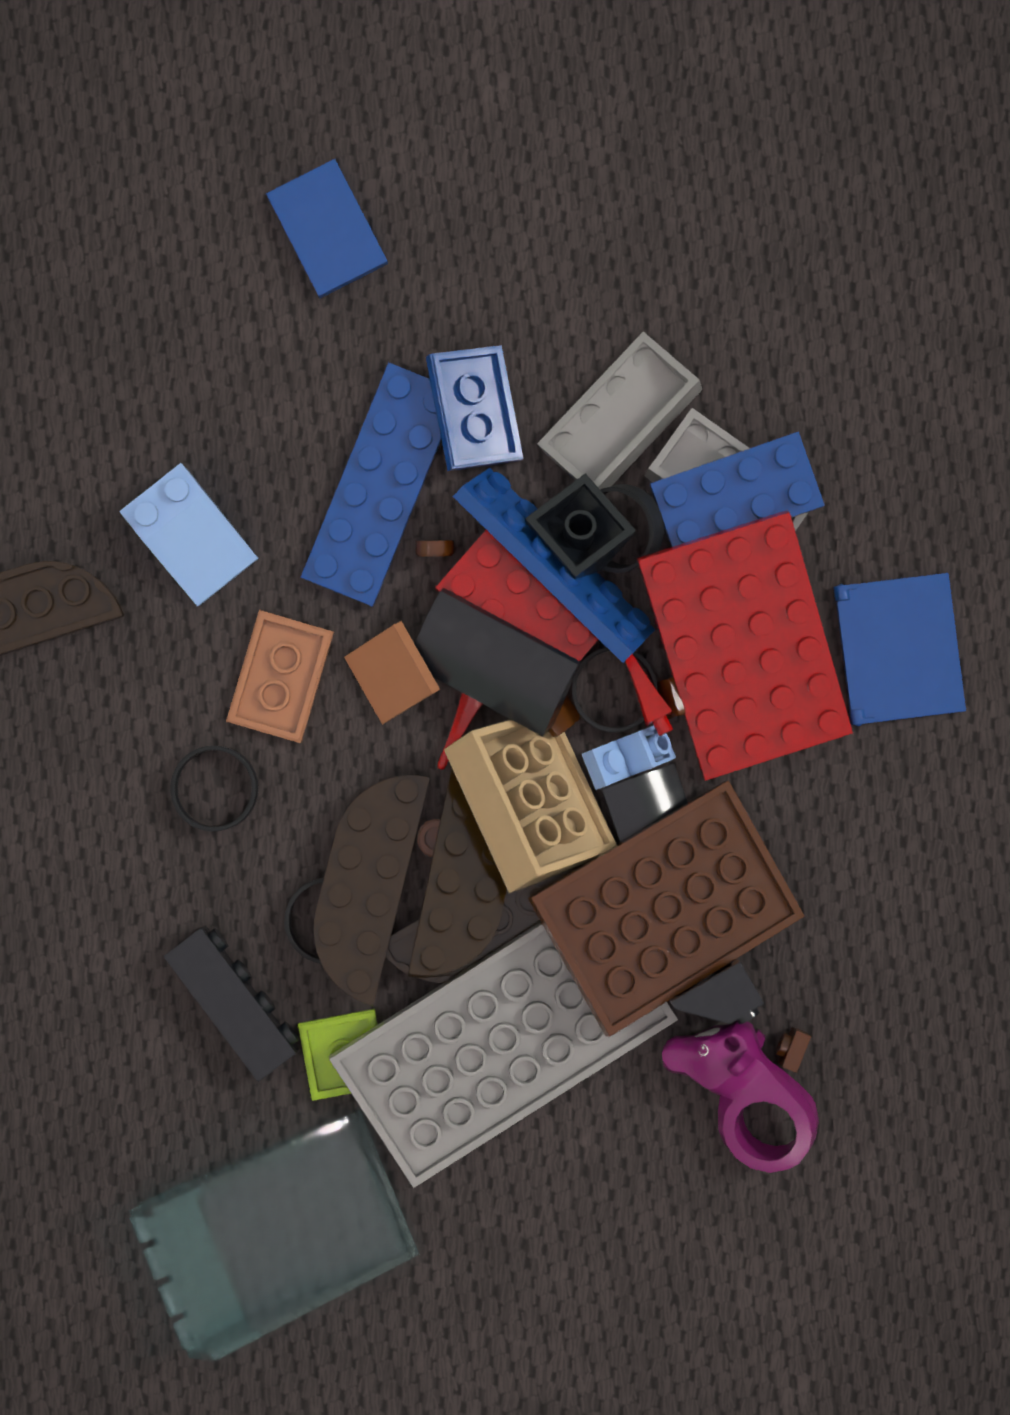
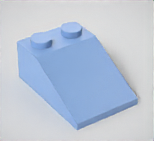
M182 463L119 511L197 606H200L258 560L255 553Z

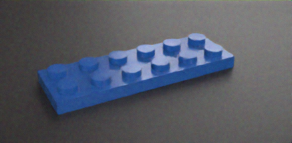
M388 362L301 575L302 579L374 607L442 440L429 378Z
M488 468L463 485L453 496L622 663L656 630L650 625V620L643 611L633 608L622 597L620 589L611 581H605L597 572L578 579H574L526 524L525 518L536 511L537 508L530 501L520 498L511 489L510 482L502 474Z

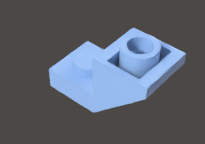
M654 725L582 753L595 790L676 758L667 734L659 736Z

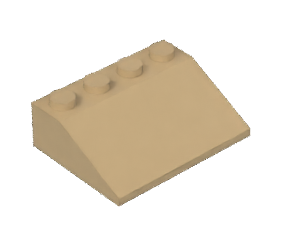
M508 720L470 731L444 749L509 893L537 884L591 861L617 845L565 732L557 737H552L547 732L542 737L521 724Z

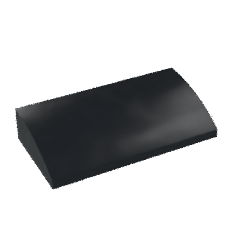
M445 588L439 592L415 642L416 648L433 677L542 737L555 724L581 662Z
M674 763L601 789L619 843L688 803Z

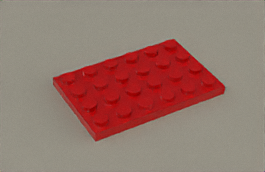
M789 511L779 512L637 558L670 671L680 699L683 701L685 708L684 717L705 781L853 734Z

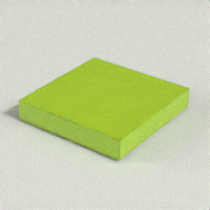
M375 1008L298 1023L312 1101L351 1093L329 1060V1055L378 1025Z

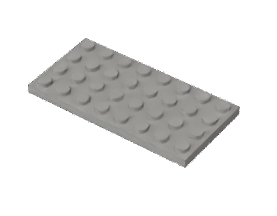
M540 921L329 1055V1060L413 1188H415L673 1024L678 1019L666 1002L611 1037H606Z

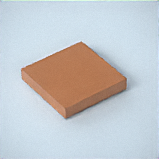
M402 621L392 625L344 657L382 724L394 719L440 690Z

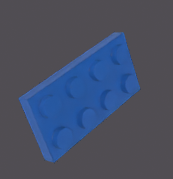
M799 431L650 483V488L654 500L660 509L671 547L786 510L790 512L791 518L825 506Z

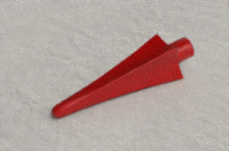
M632 653L625 661V664L631 676L645 724L649 726L653 723L658 735H665L673 730L667 716L671 715L672 710L658 693Z
M464 693L461 694L458 709L444 749L462 737L482 706V703ZM444 749L437 763V767L440 770H443L449 762Z

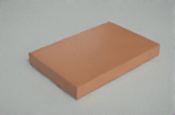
M259 610L226 722L302 744L334 632Z

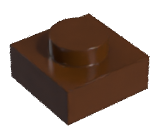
M793 1026L789 1034L783 1033L775 1052L776 1055L780 1056L778 1063L783 1068L797 1073L811 1036L807 1032Z

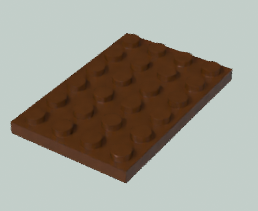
M729 780L718 784L528 898L606 1037H611L805 917Z

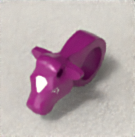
M734 1021L727 1025L712 1026L694 1035H675L667 1040L662 1049L663 1066L669 1072L688 1076L715 1095H720L718 1130L723 1143L736 1159L751 1169L768 1173L788 1170L802 1161L814 1144L817 1135L819 1118L816 1104L812 1096L796 1080L763 1054L761 1048L765 1041V1035L759 1029L755 1031L753 1025L748 1021L740 1025L737 1021ZM756 1102H769L778 1105L787 1111L794 1121L797 1132L796 1139L787 1145L779 1146L762 1143L753 1137L747 1129L743 1117L744 1108Z

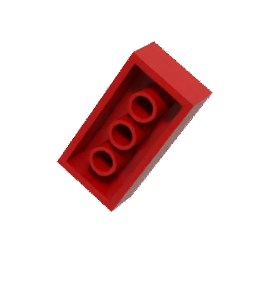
M487 530L483 532L435 587L438 593L445 588L579 661L583 659L599 640Z

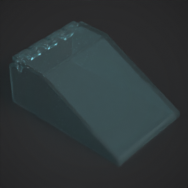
M356 1110L192 1178L139 1203V1206L129 1210L131 1214L129 1218L139 1243L141 1244L151 1239L155 1243L144 1249L143 1253L154 1280L168 1275L170 1281L158 1286L169 1317L183 1312L184 1318L174 1322L173 1326L183 1350H186L189 1358L218 1360L420 1255L360 1110Z

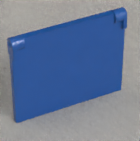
M949 573L860 584H839L833 587L851 725L861 726L866 723L966 711Z

